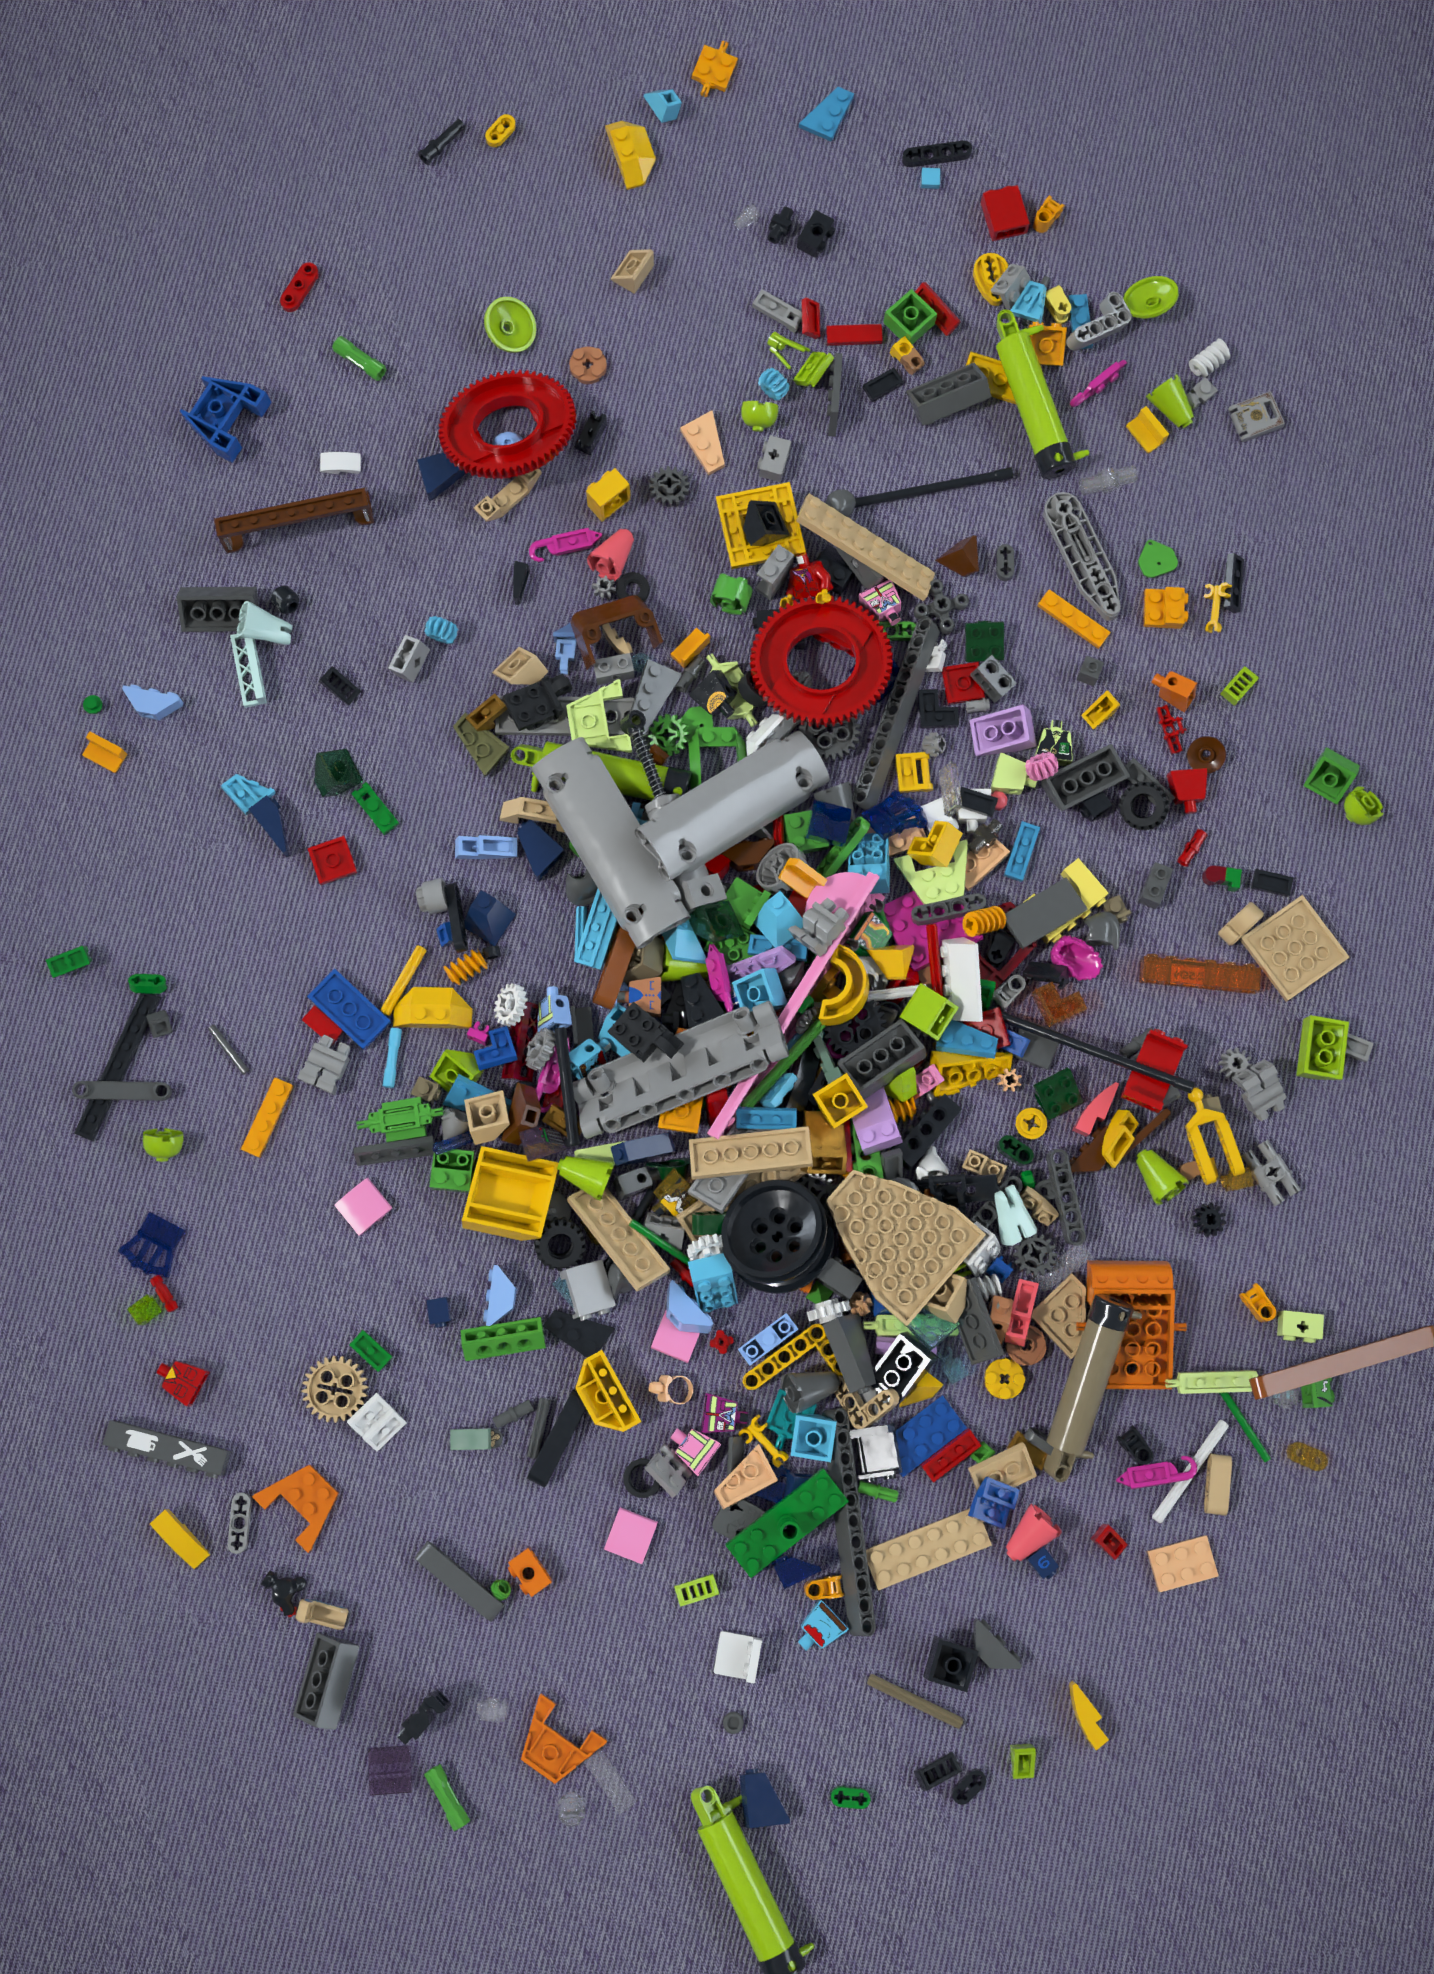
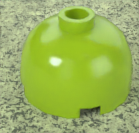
M744 401L741 406L742 419L747 426L753 427L752 431L763 432L764 428L771 427L777 420L778 405L770 402L763 404L759 403V401Z
M1358 786L1345 799L1344 810L1346 817L1350 822L1358 825H1370L1383 815L1381 813L1383 806L1373 792L1369 791L1367 793L1363 791L1364 787Z
M158 1128L145 1130L143 1132V1147L150 1156L156 1158V1161H168V1158L176 1156L182 1149L184 1138L182 1131L164 1128V1131L158 1132Z

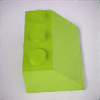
M1313 1015L1303 1019L1296 1076L1315 1080H1343L1349 1022Z

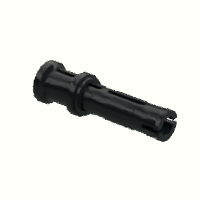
M457 119L437 139L430 140L428 142L429 145L423 150L418 151L419 158L426 165L431 164V160L436 155H440L443 151L442 149L466 128L463 125L464 123Z

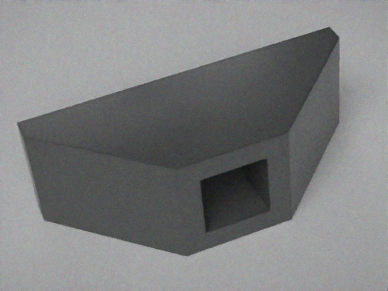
M975 1618L973 1620V1649L979 1651L978 1656L990 1669H1021L1022 1665L1019 1663L1021 1658L1013 1650L1009 1652L1004 1647L1007 1643L998 1634L994 1636L990 1632L992 1627L984 1619L979 1621Z

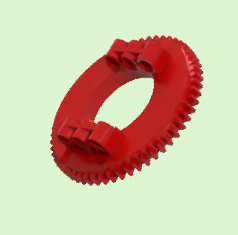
M512 370L510 374L504 371L503 375L497 372L496 377L490 374L489 379L482 377V382L475 380L476 385L470 383L469 389L464 387V393L458 392V397H453L454 402H449V407L444 408L443 418H440L441 424L438 425V436L443 452L446 454L447 459L454 463L455 467L459 466L460 470L464 469L465 473L469 472L472 476L477 475L486 479H503L533 472L546 465L549 461H552L555 456H558V453L563 451V447L568 445L567 441L571 440L570 435L574 434L573 429L576 428L577 416L571 394L564 388V385H560L559 381L555 382L554 378L549 379V375L543 377L542 373L536 375V371L530 374L529 370H526L522 374V370H519L515 374L514 370ZM508 406L527 407L532 414L534 422L537 423L536 428L529 436L509 445L488 444L483 441L477 430L479 424L487 415Z
M831 595V600L824 602V604L817 603L816 596L814 600L808 596L807 601L801 597L800 603L793 600V606L786 603V609L779 607V613L774 611L773 617L768 616V622H763V628L758 629L759 634L755 635L756 641H753V647L751 648V675H753V682H756L755 688L758 689L759 695H763V701H767L768 707L773 706L774 712L779 710L780 716L786 713L787 720L793 717V722L796 723L798 720H801V725H804L807 721L809 727L813 723H816L817 727L820 725L827 727L828 724L835 726V723L838 722L842 725L845 720L850 722L852 717L857 719V714L859 713L864 715L865 709L870 710V704L875 706L876 699L880 700V693L884 694V687L888 686V680H890L892 673V647L890 646V639H886L887 632H883L884 627L879 626V620L874 621V615L868 616L869 610L862 612L863 606L856 608V602L849 605V599L841 602V597L834 601L833 595ZM812 635L818 641L829 643L837 650L846 651L847 654L855 658V667L849 678L834 688L824 690L808 688L795 680L788 669L787 659L792 648L803 638Z

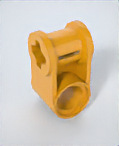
M1049 195L1036 213L1033 223L1034 230L1039 233L1046 232L1061 215L1065 205H1060Z
M1257 1283L1253 1284V1288L1247 1292L1239 1294L1242 1302L1259 1322H1268L1275 1318V1307ZM1262 1308H1266L1269 1311L1268 1318L1262 1316Z
M842 1575L808 1580L804 1585L805 1595L812 1600L844 1597L840 1581ZM812 1584H817L819 1587L816 1595L809 1594V1587Z

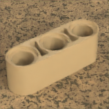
M1212 1453L1208 1456L1204 1512L1207 1514L1226 1516L1228 1513L1232 1470L1231 1456Z

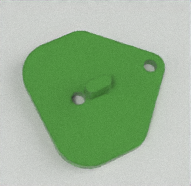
M1150 539L1143 548L1138 564L1144 576L1154 578L1175 570L1178 560L1172 548Z
M701 706L689 708L682 717L684 719L682 725L689 726L685 729L686 732H690V735L686 736V739L689 741L696 729L700 727V724H703V727H713L712 715Z

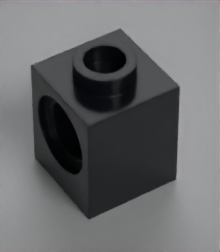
M1102 791L1084 800L1079 807L1081 808L1082 816L1085 819L1088 818L1091 822L1111 808L1112 803Z

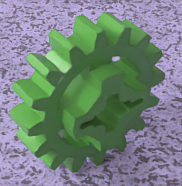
M665 714V719L663 716H658L659 722L653 720L655 726L649 727L652 734L648 735V737L653 738L650 745L656 744L669 756H673V751L675 754H679V748H686L684 742H689L686 736L690 735V732H686L685 729L689 726L682 725L684 719L680 718L677 720L678 715H673L671 718L670 714ZM674 724L678 726L680 731L674 727ZM669 732L676 734L670 737L663 736Z

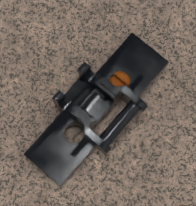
M965 1172L941 1176L929 1174V1179L910 1180L918 1187L920 1193L933 1197L947 1205L959 1208L962 1214H966V1203L995 1201V1193L999 1191L997 1174L967 1176ZM957 1182H961V1184L938 1185V1184H942V1183H957ZM969 1186H974L976 1189L973 1193L966 1192Z

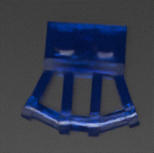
M894 790L882 803L862 812V817L870 823V827L883 840L896 833L901 834L904 829L913 827L921 829L928 825L927 819L922 813L923 808L920 805H916L912 797L901 795L897 790ZM907 808V810H905V811H903V812H901V813L895 815L896 813H898V812H900V811H902V810H904V809Z
M149 1212L137 1235L121 1246L118 1252L126 1257L131 1263V1267L143 1270L144 1274L163 1275V1277L169 1278L173 1253L186 1230ZM142 1238L146 1239L135 1257L130 1249ZM151 1243L157 1245L158 1247L149 1263L142 1261ZM165 1249L167 1251L165 1266L156 1267L155 1264Z

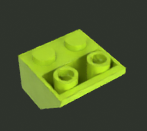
M920 983L901 1013L900 1018L938 1041L959 1007Z

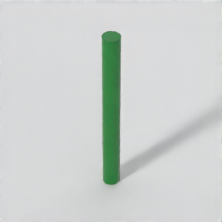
M634 1219L630 1221L628 1226L688 1266L690 1258Z
M1228 1392L1219 1393L1264 1463L1269 1461L1271 1457Z

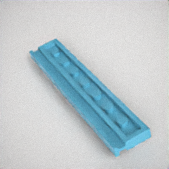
M636 818L640 825L647 822L639 818ZM597 889L574 962L602 970L618 921L599 889Z

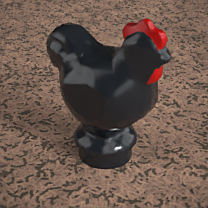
M270 1570L262 1580L261 1585L264 1586V1589H272V1600L280 1607L284 1616L292 1617L296 1615L297 1607L293 1605L291 1599L295 1593L302 1591L306 1587V1580L303 1577L278 1579L277 1572L274 1573Z

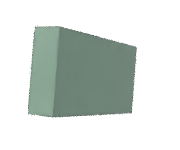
M491 1428L450 1430V1450L491 1449Z

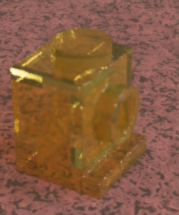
M1249 1166L1244 1167V1174L1234 1176L1231 1170H1229L1227 1175L1220 1177L1221 1185L1225 1188L1226 1192L1254 1186Z

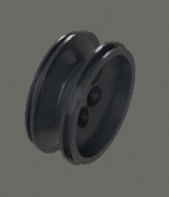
M768 1180L749 1187L732 1202L722 1223V1250L726 1260L746 1284L765 1293H788L805 1287L824 1270L833 1251L834 1229L828 1213L818 1198L808 1188L796 1182ZM785 1219L783 1223L778 1224L780 1220ZM797 1228H801L799 1232L794 1233ZM764 1229H767L766 1233L761 1234ZM800 1246L798 1251L793 1252L796 1247ZM762 1248H766L764 1252L759 1253ZM782 1256L779 1262H775L778 1257Z

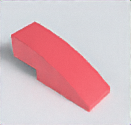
M1115 1082L1107 1087L1087 1105L1077 1119L1072 1131L1087 1137L1090 1135L1096 1120L1100 1122L1105 1120L1119 1083Z
M1019 1279L1013 1301L1010 1324L1005 1335V1342L1025 1346L1039 1283Z

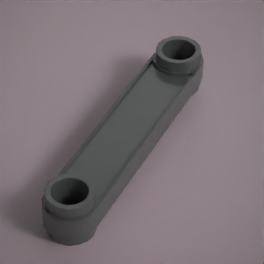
M78 1081L73 1085L72 1093L78 1099L165 1101L171 1097L172 1089L163 1082ZM85 1085L86 1092L83 1095H79L78 1088ZM161 1087H166V1095L160 1097L158 1090Z

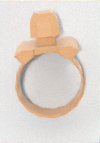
M661 1375L659 1382H651L649 1384V1391L658 1394L659 1402L669 1401L673 1404H685L692 1397L693 1385L684 1376L671 1377L670 1375ZM677 1377H681L687 1382L689 1390L685 1400L680 1403L674 1402L668 1394L669 1384Z

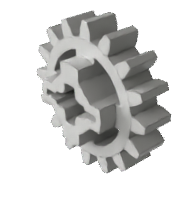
M541 1028L540 1033L537 1032L532 1041H529L527 1046L528 1052L526 1053L527 1058L525 1059L527 1061L526 1066L536 1071L537 1069L540 1070L542 1066H545L549 1058L553 1056L554 1041L556 1040L553 1031Z

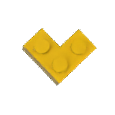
M935 821L928 837H914L906 854L921 865L948 867L963 833L949 822Z

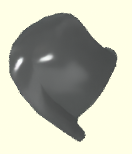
M839 489L829 494L825 503L846 517H849L853 513L856 501L853 494L848 490Z
M586 869V873L583 876L567 874L565 891L568 900L574 905L579 906L593 903L598 887L588 870Z
M1100 912L1083 921L1089 928V934L1083 940L1089 946L1112 945L1114 950H1118L1120 927L1115 915L1110 912Z
M795 960L793 964L778 973L783 991H791L799 984L805 973V961Z
M612 1263L608 1270V1281L612 1288L613 1298L616 1300L619 1294L628 1293L634 1288L617 1265Z

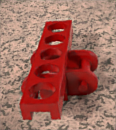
M1167 705L1157 707L1156 710L1160 719L1158 723L1162 725L1165 734L1163 738L1167 740L1171 755L1182 752L1178 735L1179 733L1184 734L1187 731L1181 723L1183 717L1179 718L1178 716L1176 719L1171 717ZM1162 709L1167 713L1165 716L1162 715ZM1173 723L1178 724L1179 730L1175 731ZM1166 727H1171L1172 733H1167ZM1173 744L1178 746L1177 751L1174 750Z

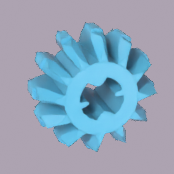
M774 368L767 369L758 378L761 390L769 398H773L776 401L784 397L789 391L787 379Z
M429 617L425 625V634L441 643H453L457 636V626L441 617Z

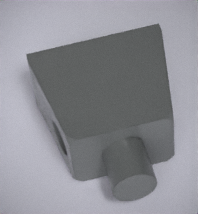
M644 1166L617 1176L613 1181V1186L621 1201L650 1189L653 1186V1182L661 1179L658 1168L648 1171L647 1167Z

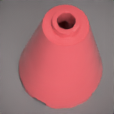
M619 529L593 550L587 557V564L592 571L597 570L600 573L598 576L604 578L606 575L609 581L619 579L634 542L632 533L627 529Z
M1031 1503L1006 1545L1008 1550L1006 1553L1012 1560L1022 1561L1060 1536L1062 1531L1057 1524L1052 1525L1053 1523L1049 1515Z

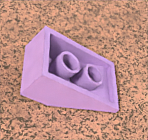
M1019 705L970 720L975 756L1017 752L1037 746L1031 711L1025 705Z
M883 1087L864 1100L868 1108L852 1117L865 1156L903 1143Z

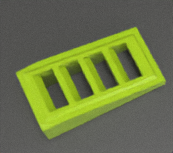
M1244 666L1220 695L1235 706L1259 677ZM1245 673L1246 675H1248L1252 679V681L1250 682L1242 674ZM1239 678L1242 679V680H1243L1245 683H1247L1248 685L1245 686V685H1244L1242 682H1240L1238 679H1239ZM1234 683L1238 684L1244 690L1241 691L1238 687L1234 685ZM1230 688L1234 689L1239 695L1237 696Z
M713 1573L674 1586L680 1607L719 1595ZM709 1580L711 1592L707 1591L705 1581ZM698 1583H701L704 1592L702 1595L699 1593ZM692 1585L696 1594V1597L693 1598L689 1586ZM682 1588L686 1589V1593L688 1596L687 1600H684L681 1590Z

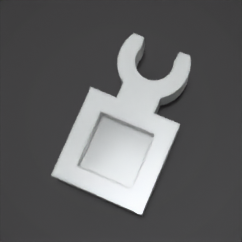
M943 639L939 645L936 642L925 672H942L946 654L943 651L947 647V643Z

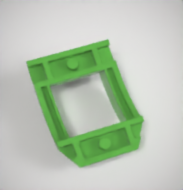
M699 727L696 729L688 743L690 771L692 772L691 790L702 784L699 747H736L737 762L747 757L745 741L735 727Z

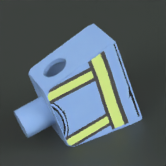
M548 987L547 997L538 1004L539 1033L541 1028H547L555 1033L554 1030L556 1028H567L572 1025L568 997L559 995L558 987Z

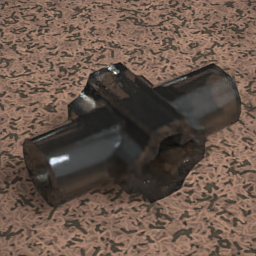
M993 819L987 826L985 824L980 825L973 834L972 838L974 840L968 845L970 851L978 854L983 847L986 849L992 847L998 839L997 833L1003 828V825L997 819Z

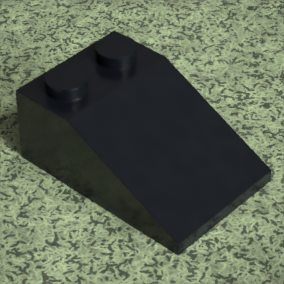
M908 1331L900 1333L873 1369L876 1384L871 1387L878 1393L886 1389L896 1390L899 1395L898 1406L927 1374L939 1357Z

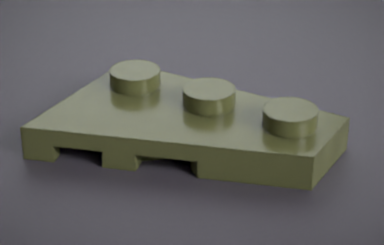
M465 712L453 728L486 778L510 748L490 731H477L466 720L465 717L468 714Z

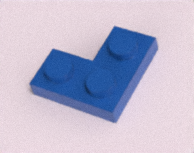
M507 1026L488 1031L492 1046L474 1051L479 1071L517 1060Z

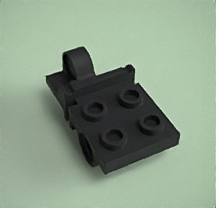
M564 674L552 678L547 676L542 678L540 685L538 682L503 695L502 699L518 731L524 729L530 731L542 726L547 720L552 721L554 716L557 719L562 715L564 710L557 697L571 692L572 685Z
M632 1002L607 1031L643 1063L656 1048L672 1059L684 1045L679 1038L635 1002Z

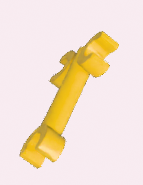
M1226 582L1220 586L1205 585V588L1211 589V592L1204 595V597L1210 600L1213 599L1211 621L1206 624V632L1212 633L1213 627L1214 631L1221 632L1222 626L1218 623L1221 596L1224 598L1231 597L1230 594L1225 593V590L1231 588L1232 585Z
M756 1415L752 1419L751 1424L739 1431L738 1435L741 1436L743 1433H747L749 1435V1439L746 1441L747 1444L756 1438L772 1455L773 1465L779 1468L782 1465L779 1457L786 1461L789 1456L784 1451H778L763 1435L761 1431L767 1427L768 1423L766 1422L762 1426L759 1425L757 1420L761 1416Z

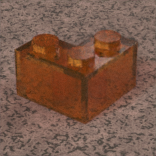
M1053 982L1039 987L1032 992V996L1048 1028L1076 1017L1087 1010L1079 991L1061 999Z

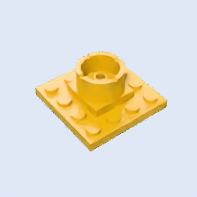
M790 482L716 496L731 569L765 563L778 544L793 553L794 557L801 553H806L800 524L796 521L798 515ZM751 500L776 502L790 535L765 546H750L743 530L748 503Z

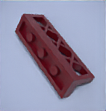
M526 1002L527 1009L523 1010L524 1016L520 1017V1022H516L515 1026H510L509 1034L517 1060L503 1065L501 1079L532 1082L534 1070L526 1066L527 1061H525L524 1048L528 1046L529 1041L531 1042L538 1032V1004ZM531 1008L537 1009L536 1018L533 1020L530 1016ZM531 1027L533 1030V1037L529 1039L527 1035V1030ZM523 1066L527 1069L526 1077L520 1076L521 1067Z

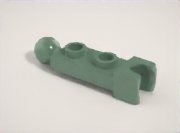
M822 1031L813 1040L816 1045L813 1050L817 1058L822 1059L823 1063L820 1066L828 1084H830L843 1074L832 1060L828 1048L823 1041L824 1033Z

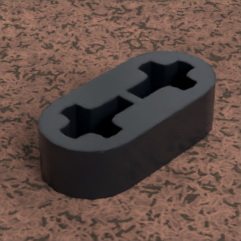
M979 1769L970 1770L953 1787L951 1794L954 1801L960 1805L967 1804L985 1786L986 1776ZM974 1774L976 1776L981 1775V1777L979 1778L981 1781L980 1784H977L975 1782L970 1787L969 1784L973 1782L972 1776ZM968 1787L969 1789L964 1793L966 1797L964 1799L961 1797L957 1799V1790L963 1791Z

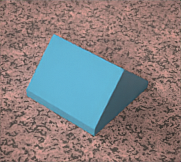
M797 1414L790 1456L831 1462L837 1421L819 1414Z

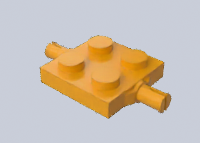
M722 41L719 49H714L704 44L691 79L703 85L700 93L701 96L707 97L710 88L725 92L738 60L737 57L726 53L729 45L728 42Z

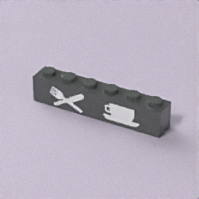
M116 1420L109 1421L102 1444L108 1446L107 1450L120 1453V1449L128 1451L127 1455L132 1457L148 1456L147 1460L151 1462L167 1461L166 1465L170 1467L186 1466V1471L198 1473L199 1470L205 1471L206 1476L218 1478V1475H225L231 1455L230 1450Z

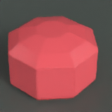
M1000 791L993 792L991 796L998 798L995 810L1000 811L1007 805V796Z

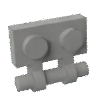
M663 1444L659 1448L664 1454L663 1457L659 1452L655 1454L645 1467V1470L673 1498L686 1483L681 1475L683 1474L686 1478H689L693 1473L689 1470L687 1464L675 1455L676 1453L672 1448ZM671 1461L673 1465L676 1467V1469H674L668 1462Z

